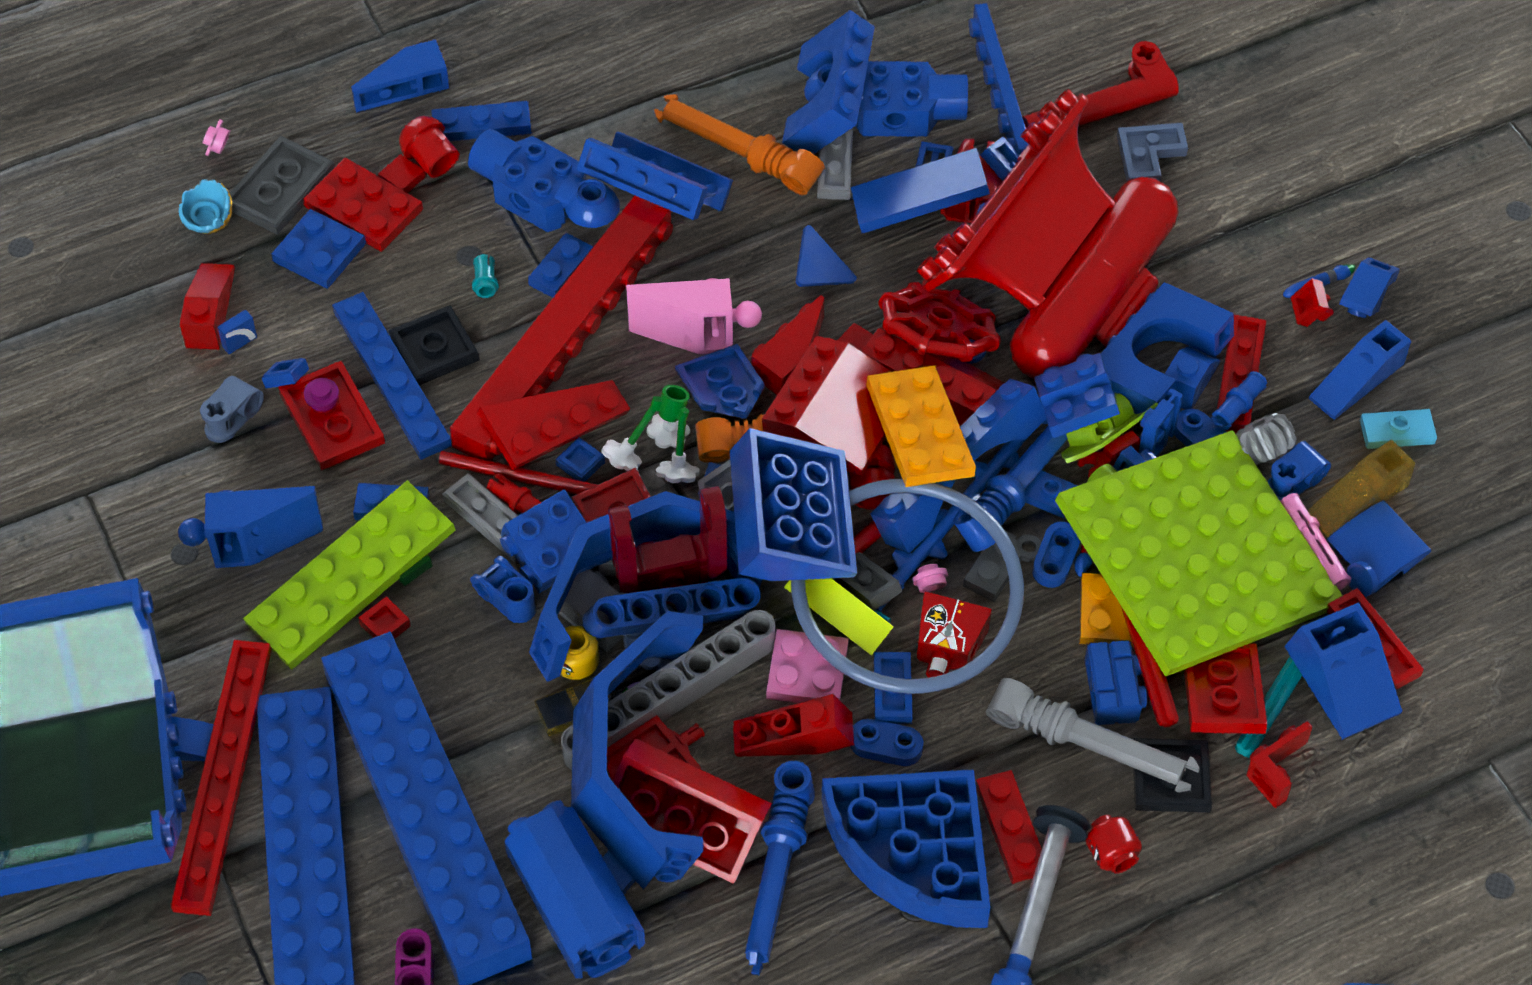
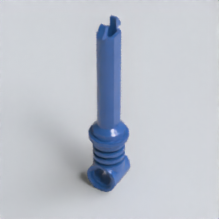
M1048 425L1006 475L1001 474L990 477L986 483V491L983 492L976 502L985 508L1000 525H1003L1013 512H1018L1025 505L1026 488L1068 440L1066 434L1053 438ZM960 510L956 514L953 523L972 551H983L996 543L986 529L968 513Z
M787 761L776 769L774 774L775 791L769 818L761 827V835L768 846V851L745 950L749 965H753L751 973L754 975H760L763 968L762 963L769 962L792 853L799 850L800 846L804 845L807 841L808 835L804 828L808 808L815 798V788L808 766L799 761ZM794 783L802 784L800 787L795 789L788 788L790 785Z

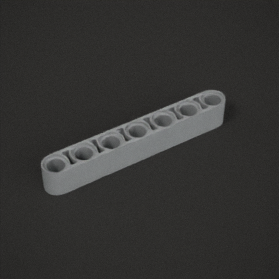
M754 610L747 613L608 702L607 726H613L616 729L607 731V747L656 715L662 721H665L769 654L773 650L775 642V619L764 610ZM762 631L765 632V634L756 635L753 634V632ZM726 650L736 651L733 654L723 653ZM696 669H704V670H707L706 672H703V673H696V672H694V670H696ZM666 688H675V689H677V690L674 691V692H665V691H663V690L666 689ZM637 707L647 708L646 710L641 712L633 710ZM573 725L568 727L561 736L563 761L570 770H572Z

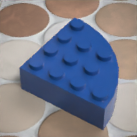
M974 770L822 779L821 800L826 825L836 849L854 875L873 893L899 910L926 921L953 927L988 928L991 908Z

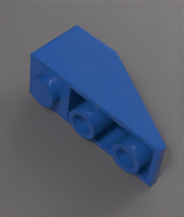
M1387 320L1383 321L1355 345L1312 392L1309 400L1335 420L1404 365L1412 340Z

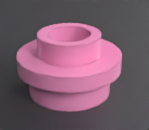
M928 564L917 569L918 574L912 578L913 584L918 586L920 593H925V591L933 592L947 585L946 577L948 572L946 568H939L938 564Z

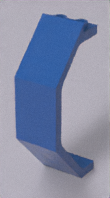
M664 491L628 506L632 521H629L636 547L644 542L655 543L669 540L681 534H700V501ZM725 509L727 569L734 579L749 578L760 587L763 579L739 574L734 511ZM609 514L577 527L540 614L529 653L547 682L560 677L572 640L560 622L558 615L576 576L581 572L612 560Z
M673 611L665 612L593 678L573 710L571 807H574L576 813L643 890L653 877H656L661 882L681 880L703 852V837L660 832L653 829L609 778L607 773L608 696L644 660L648 658L675 660L688 652L703 630V616Z

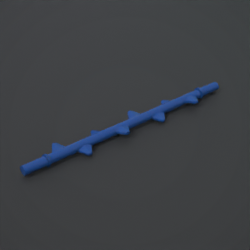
M1047 419L1042 424H1048ZM1026 440L1006 442L988 464L974 461L976 465L974 481L963 494L977 501L981 497L980 494L986 488V483L990 477L997 475L1003 467L1011 469L1020 459L1017 450ZM952 505L949 510L940 509L933 531L921 541L912 553L908 554L897 549L892 553L893 560L898 569L892 576L899 581L901 589L905 587V582L927 556L944 560L948 555L942 539L955 525L953 519L961 510L960 508ZM886 603L885 605L880 606V607L877 608L876 610H878L879 612H881L882 609H883L888 603Z

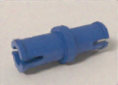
M1252 371L1238 387L1232 388L1227 393L1226 400L1212 413L1211 419L1215 426L1222 430H1228L1241 414L1247 413L1252 408L1254 399L1266 389V378L1259 372Z

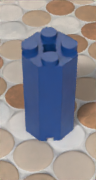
M557 800L548 804L543 811L528 818H518L508 826L510 835L504 840L506 854L575 978H583L582 972H587L590 978H598L626 964L632 958L629 950L634 945H636L638 950L645 945L644 929L574 807H565L562 801Z

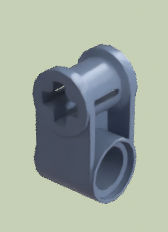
M235 376L226 378L221 386L200 407L201 417L206 422L204 430L207 438L216 443H223L233 438L235 433L260 410L264 400L263 392Z

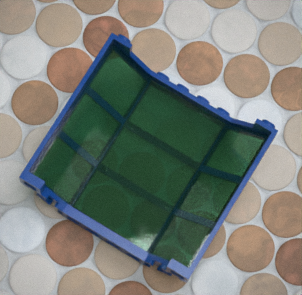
M138 578L0 605V896L172 861L182 830L181 813L187 811L184 792L182 789L179 790L178 779L183 778L182 762L179 756H175L174 749L175 746H180V735L177 724H172L171 719L172 714L177 713V704L173 691H168L150 614L154 612L150 591L143 590Z

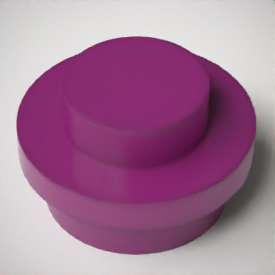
M327 378L314 379L304 389L306 403L316 411L330 410L335 406L339 398L338 386L334 381Z

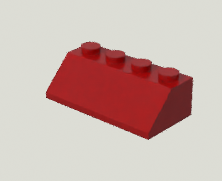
M878 328L861 350V352L892 372L935 366L959 426L1005 383L966 362H961L958 358L926 353L925 356L918 354V349L897 335L888 334L883 328Z
M636 738L624 754L612 781L653 829L660 832L703 837V852L693 865L733 884L772 803Z

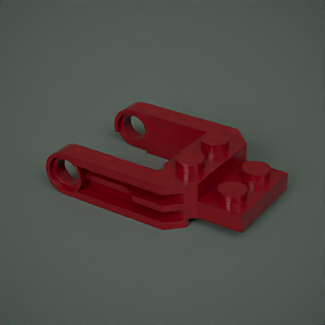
M719 486L699 491L700 534L698 535L681 534L673 539L655 543L644 542L636 547L629 521H632L628 505L608 509L612 562L615 567L620 592L635 593L707 583L708 576L709 578H715L727 569L726 510Z

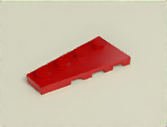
M609 380L479 407L477 413L513 471L627 414L630 407L614 381Z

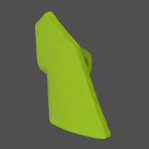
M1114 393L1120 414L1067 433L1066 436L1070 447L1061 453L1063 460L1068 464L1102 449L1141 421L1146 411L1135 415L1129 400L1122 394ZM1156 402L1150 408L1155 409L1158 403Z

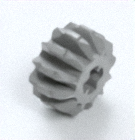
M1277 413L1264 416L1245 425L1236 434L1240 441L1241 449L1250 455L1256 465L1262 462L1266 463L1286 453L1287 450L1293 448L1297 440L1294 434L1295 430L1286 415Z

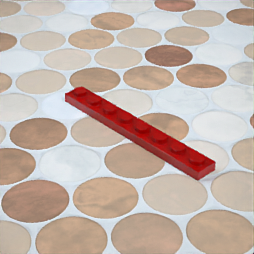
M233 641L171 902V908L175 913L212 915L257 718L258 701L263 692L272 649L270 643Z

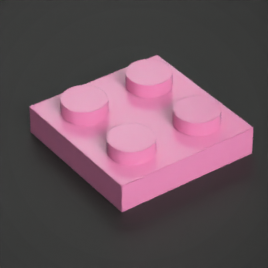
M777 629L766 699L801 703L834 694L840 700L844 674L822 657L804 632ZM824 635L831 645L847 658L849 638Z

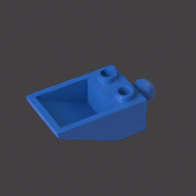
M315 486L247 491L222 490L217 493H205V524L197 518L184 520L178 528L179 539L183 544L194 547L203 543L207 538L216 568L252 566L323 531V522Z

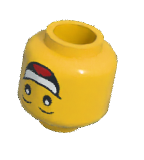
M583 626L565 627L572 640L560 675L570 680H581L589 677L595 672L599 664V642L597 638L587 633Z

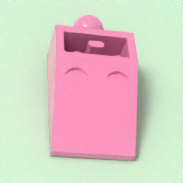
M729 278L626 285L629 332L696 354H710L732 346L733 322H737L744 328H752L762 318L761 308L753 301H744L732 309Z

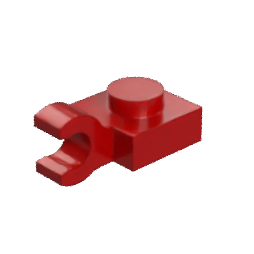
M1131 430L1104 446L1103 452H1094L1078 459L1077 465L1079 467L1085 464H1093L1095 466L1089 469V478L1096 469L1104 464L1114 466L1120 453L1130 445L1138 452L1141 439Z

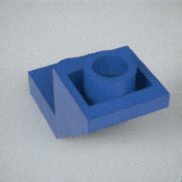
M1370 257L1360 262L1341 298L1340 305L1348 307L1347 312L1357 317L1366 318L1367 315H1374L1381 307L1387 287L1396 281L1400 269Z

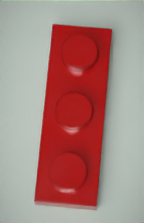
M1358 588L1328 603L1329 608L1326 612L1330 615L1359 602L1379 634L1396 690L1421 677L1424 668Z
M1012 770L976 779V790L1011 884L1032 879L1042 848Z

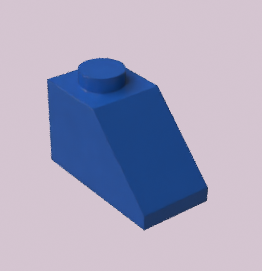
M1190 346L1178 351L1165 372L1166 375L1176 379L1177 391L1183 394L1181 408L1184 410L1193 409L1220 364V359Z

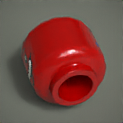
M1108 814L1092 822V829L1088 832L1085 841L1087 848L1100 869L1118 874L1129 870L1139 861L1138 855L1142 850V844L1128 819L1124 817H1111Z

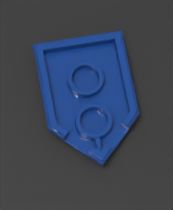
M738 344L675 366V370L700 409L704 411L747 419L765 388L763 380Z

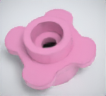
M223 120L218 121L216 128L209 126L205 134L203 144L208 146L205 153L206 156H209L211 151L221 154L225 147L230 130L221 127Z

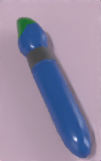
M1351 264L1335 266L1333 270L1320 273L1289 286L1284 290L1283 296L1291 298L1294 293L1312 278L1322 281L1323 286L1337 280H1345L1354 273L1356 267Z

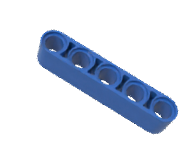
M736 578L606 596L600 598L584 613L583 627L587 633L595 638L645 632L665 612L669 611L666 601L673 603L680 613L703 616V623L737 619L743 617L759 603L761 598L760 589L749 578ZM734 592L739 593L743 597L745 605L740 604L735 599ZM700 597L708 599L711 609H707L702 605ZM632 606L642 610L644 619L637 618L633 614ZM597 611L606 613L610 624L603 623L598 618Z

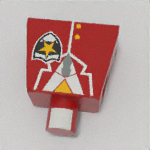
M925 591L917 659L929 663L926 670L928 678L949 673L950 669H959L974 659L989 631L991 608Z

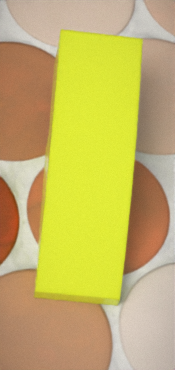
M832 578L805 580L809 607L872 656L894 626ZM789 580L784 586V588L787 589L790 593L791 580Z

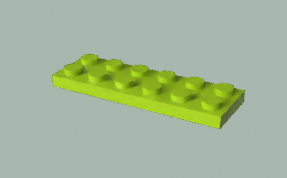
M407 480L243 619L246 625L264 643H270L272 651L293 670L394 584L401 574L428 555L455 532L454 524Z

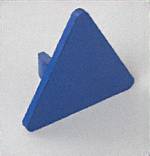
M807 225L803 229L796 284L799 287L853 284L857 280L856 275L814 228Z

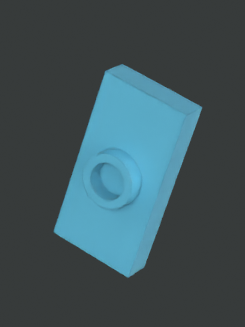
M1430 409L1361 414L1360 417L1366 449L1435 444L1437 439Z

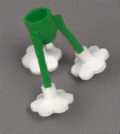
M677 385L665 386L660 397H653L649 409L629 438H625L622 443H618L615 440H607L601 452L609 459L611 465L626 471L635 467L638 469L642 461L634 453V449L637 446L636 441L648 425L646 433L650 438L655 439V444L658 447L668 448L672 446L676 448V452L672 453V461L661 462L660 467L656 468V475L665 478L670 483H679L681 481L686 483L694 482L696 477L699 476L700 469L686 462V454L684 453L685 438L690 435V428L686 425L689 410L686 408L690 398L688 391Z

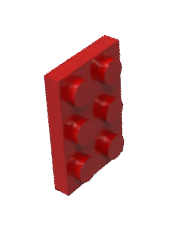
M346 157L303 198L305 208L308 210L312 209L365 235L366 244L380 252L423 211L422 201Z
M342 361L301 377L295 384L278 387L284 404L321 471L385 444V438ZM327 378L334 381L338 386L339 398L335 406L328 411H316L304 399V389L314 379Z
M1256 643L1247 644L1184 669L1191 733L1266 734L1267 717Z

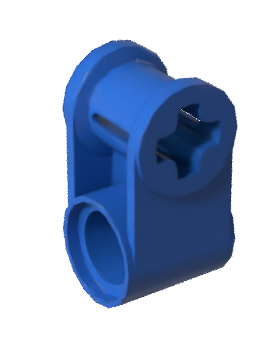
M1301 441L1290 452L1272 464L1270 472L1272 477L1267 482L1281 501L1289 494L1297 493L1300 495L1308 488L1317 485L1329 472L1331 463L1306 441Z
M498 555L493 559V565L480 575L474 574L470 578L475 591L485 601L491 603L505 615L508 620L513 623H525L534 617L537 609L533 586L504 557Z

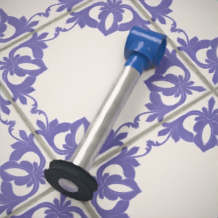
M1044 805L1036 810L1037 817L1033 819V825L1046 837L1006 967L994 974L991 985H1033L1028 973L1067 844L1085 841L1087 839L1086 831L1090 829L1089 821L1076 811L1056 805Z

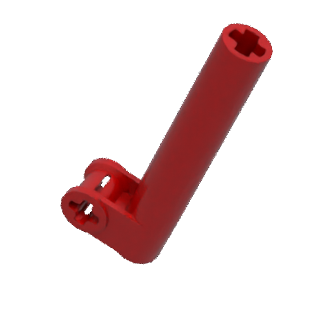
M1141 41L1134 45L1131 53L1132 61L1128 67V75L1132 80L1085 95L1089 101L1083 110L1079 126L1178 95L1179 86L1177 78L1172 69L1169 68L1156 44L1149 41ZM1039 111L1022 116L1025 128L1033 122L1038 124L1041 120L1037 115Z

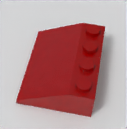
M816 336L763 416L762 431L844 450L847 472L862 476L886 437L866 386L867 376L892 371L849 343Z

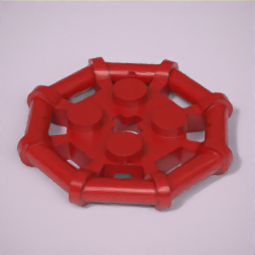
M910 282L906 288L896 292H885L879 299V307L883 311L884 316L883 329L888 334H895L918 349V354L923 356L926 353L958 358L961 362H970L976 355L985 351L992 352L997 350L1001 343V337L996 332L994 324L996 320L995 314L990 309H982L961 295L960 290L955 288L952 291L936 288L927 291L919 282Z

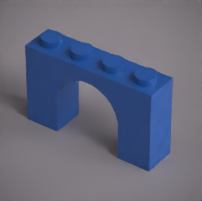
M849 10L801 46L797 70L810 77L825 64L833 65L828 79L819 93L786 120L782 143L794 151L805 149L815 154L857 125L875 26L853 11Z
M1164 282L1155 293L1149 294L1142 308L1128 318L1125 327L1117 336L1114 335L1110 338L1106 348L1101 353L1114 393L1125 396L1132 405L1135 414L1145 412L1156 402L1159 404L1162 399L1167 400L1168 391L1171 388L1177 391L1176 379L1140 362L1136 358L1139 352L1157 342L1175 341L1216 358L1234 337V313Z

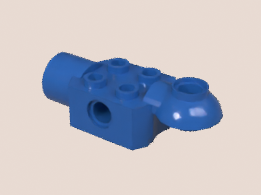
M868 61L859 115L855 127L862 136L927 137L938 120H966L968 110V77L965 74H936L928 62ZM833 64L821 66L806 81L804 93L808 102L824 86Z
M488 129L477 138L471 148L468 166L471 170L493 182L495 203L546 232L561 228L566 223L567 218L585 228H598L613 221L619 213L620 202L616 193L611 188L596 179L586 180V174L577 171L579 161L534 136L515 142L494 129Z

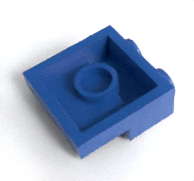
M1100 353L1095 355L1083 354L1076 359V362L1062 367H1049L1044 370L1043 374L1034 377L1053 438L1120 414L1109 373Z

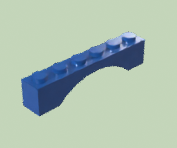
M1010 378L960 426V429L974 461L984 452L999 444L1012 440H1026L1047 418L1035 387ZM957 479L936 483L951 488ZM892 493L884 498L870 514L885 544L909 554L933 531L938 512L944 501L921 494Z

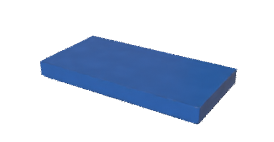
M977 148L851 187L858 223L862 233L990 194Z

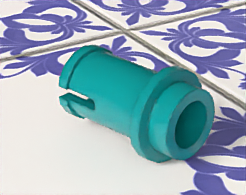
M481 254L473 260L475 279L472 282V289L477 296L490 298L499 288L498 280L495 278V259L490 256L488 265V255Z

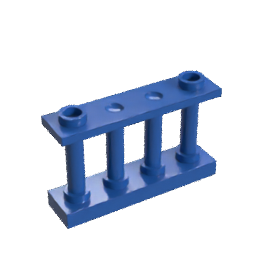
M619 131L615 133L612 146L593 138L586 139L577 167V171L691 220L698 219L703 204L723 211L733 182L730 178Z

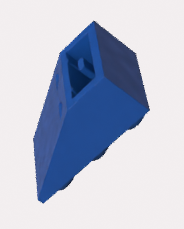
M1359 602L1301 626L1284 646L1342 740L1403 712L1379 634Z

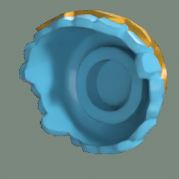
M201 180L200 184L196 185L194 189L186 190L182 195V203L179 205L181 222L189 230L203 234H211L223 229L230 221L233 204L230 193L222 183H217L215 180Z

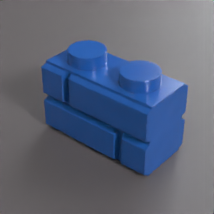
M1127 640L1113 641L1110 644L1107 642L1090 643L1087 645L1084 660L1095 724L1109 725L1115 722L1119 724L1136 723L1139 721L1141 709L1147 707V694L1145 686H1138L1137 676H1141V669L1136 654H1133L1131 642Z

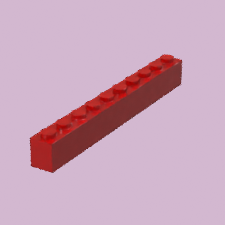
M634 195L451 425L450 433L453 448L470 457L491 461L495 455L501 454L500 449L477 413L479 407L544 394L553 381L556 382L560 379L564 367L571 357H577L582 349L583 342L589 334H594L598 330L603 316L608 310L612 311L616 307L626 285L634 284L639 270L644 264L648 265L652 261L662 241L666 242L671 236L673 224H671L670 210Z

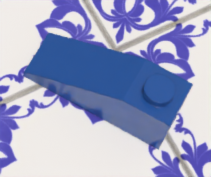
M436 39L403 48L351 86L356 113L449 89L447 67Z

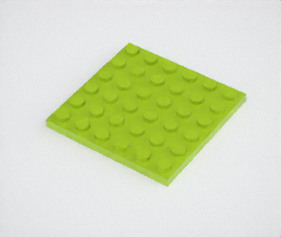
M1233 430L1059 492L1055 499L1165 677L1327 613L1328 603L1343 596L1338 587L1333 585L1320 560L1250 455L1241 449L1240 441Z

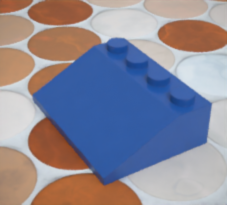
M749 428L729 451L739 574L768 581L855 577L857 575L845 451Z

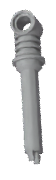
M1011 678L1001 679L986 710V715L1003 727L1017 729L1024 724V729L1030 731L1033 728L1032 732L1034 734H1039L1041 731V736L1046 738L1049 745L1053 746L1055 743L1063 744L1069 741L1177 785L1175 791L1178 793L1191 790L1192 785L1182 781L1186 768L1197 773L1199 772L1200 767L1193 757H1189L1187 762L1081 719L1077 716L1076 711L1070 708L1069 702H1054L1051 705L1050 699L1046 698L1043 701V697L1040 695L1034 698V692L1028 686Z

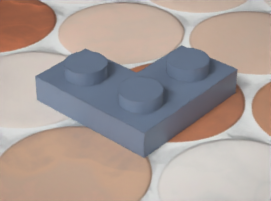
M1182 123L1121 127L1117 131V140L1127 182L1130 179L1139 177L1156 178L1161 181L1162 174L1158 158L1187 156L1188 145Z

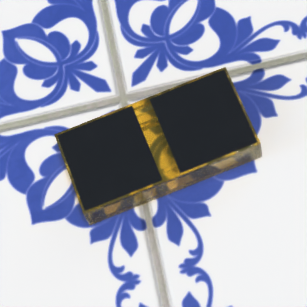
M593 679L534 700L535 708L548 737L565 731L573 725V710ZM612 694L608 696V702L614 699Z

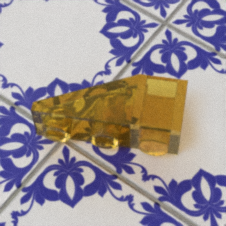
M1391 439L1362 459L1320 498L1308 512L1311 517L1317 518L1320 523L1319 529L1329 537L1361 512L1382 500L1386 502L1407 488L1416 463Z

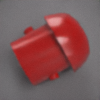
M419 116L411 120L403 128L399 137V145L407 159H415L431 178H438L447 173L456 164L460 153L444 135L445 126L440 121L431 116Z

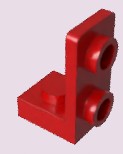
M1308 721L1299 727L1295 725L1288 727L1279 736L1278 741L1269 747L1267 744L1261 745L1249 758L1251 761L1246 776L1274 808L1287 801L1292 786L1287 771L1282 766L1276 764L1308 743L1313 728Z

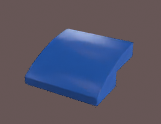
M1384 500L1355 516L1326 539L1328 544L1348 565L1357 561H1364L1373 568L1378 579L1376 592L1400 572L1403 574L1407 573L1432 552Z

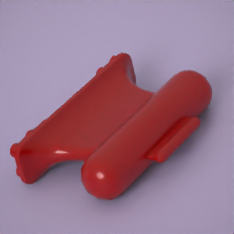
M1069 88L1062 92L1054 103L1050 100L1039 110L1037 115L1041 120L1038 124L1033 122L1022 132L1020 137L1028 143L1027 147L1017 158L1018 162L971 223L968 225L964 222L952 235L949 233L944 235L934 247L938 251L934 259L929 256L916 270L924 278L921 285L927 291L935 289L948 280L974 278L999 287L1024 305L1029 312L1014 331L1010 342L1012 359L1018 369L1033 380H1035V376L1043 374L1044 370L1049 367H1062L1076 362V359L1082 355L1094 337L1106 347L1110 338L1114 335L1117 336L1125 327L1128 318L1142 308L1149 294L1154 292L1159 284L1157 277L1145 266L1175 226L1179 214L1178 203L1170 187L1156 178L1139 177L1130 179L1118 190L1113 198L1102 188L1088 169L1078 143L1079 120L1089 99L1083 93L1076 96Z

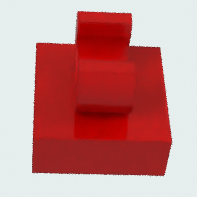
M1312 278L1291 296L1297 324L1308 327L1316 319L1326 321L1334 314V310L1329 309L1328 301L1331 298L1325 293L1322 281Z

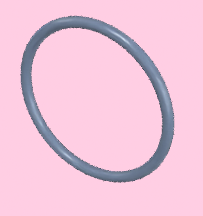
M889 479L872 482L849 491L850 506L879 495L912 493L946 501L972 516L996 542L1005 561L1010 586L1007 613L998 634L991 644L978 657L963 667L936 677L923 679L894 678L869 671L855 664L836 650L822 634L812 616L806 595L805 580H791L794 609L809 641L825 660L846 676L864 685L894 693L921 694L941 691L964 683L980 674L1007 647L1017 629L1024 603L1023 572L1019 557L1008 534L1000 523L976 501L963 493L938 483L905 487L903 479Z

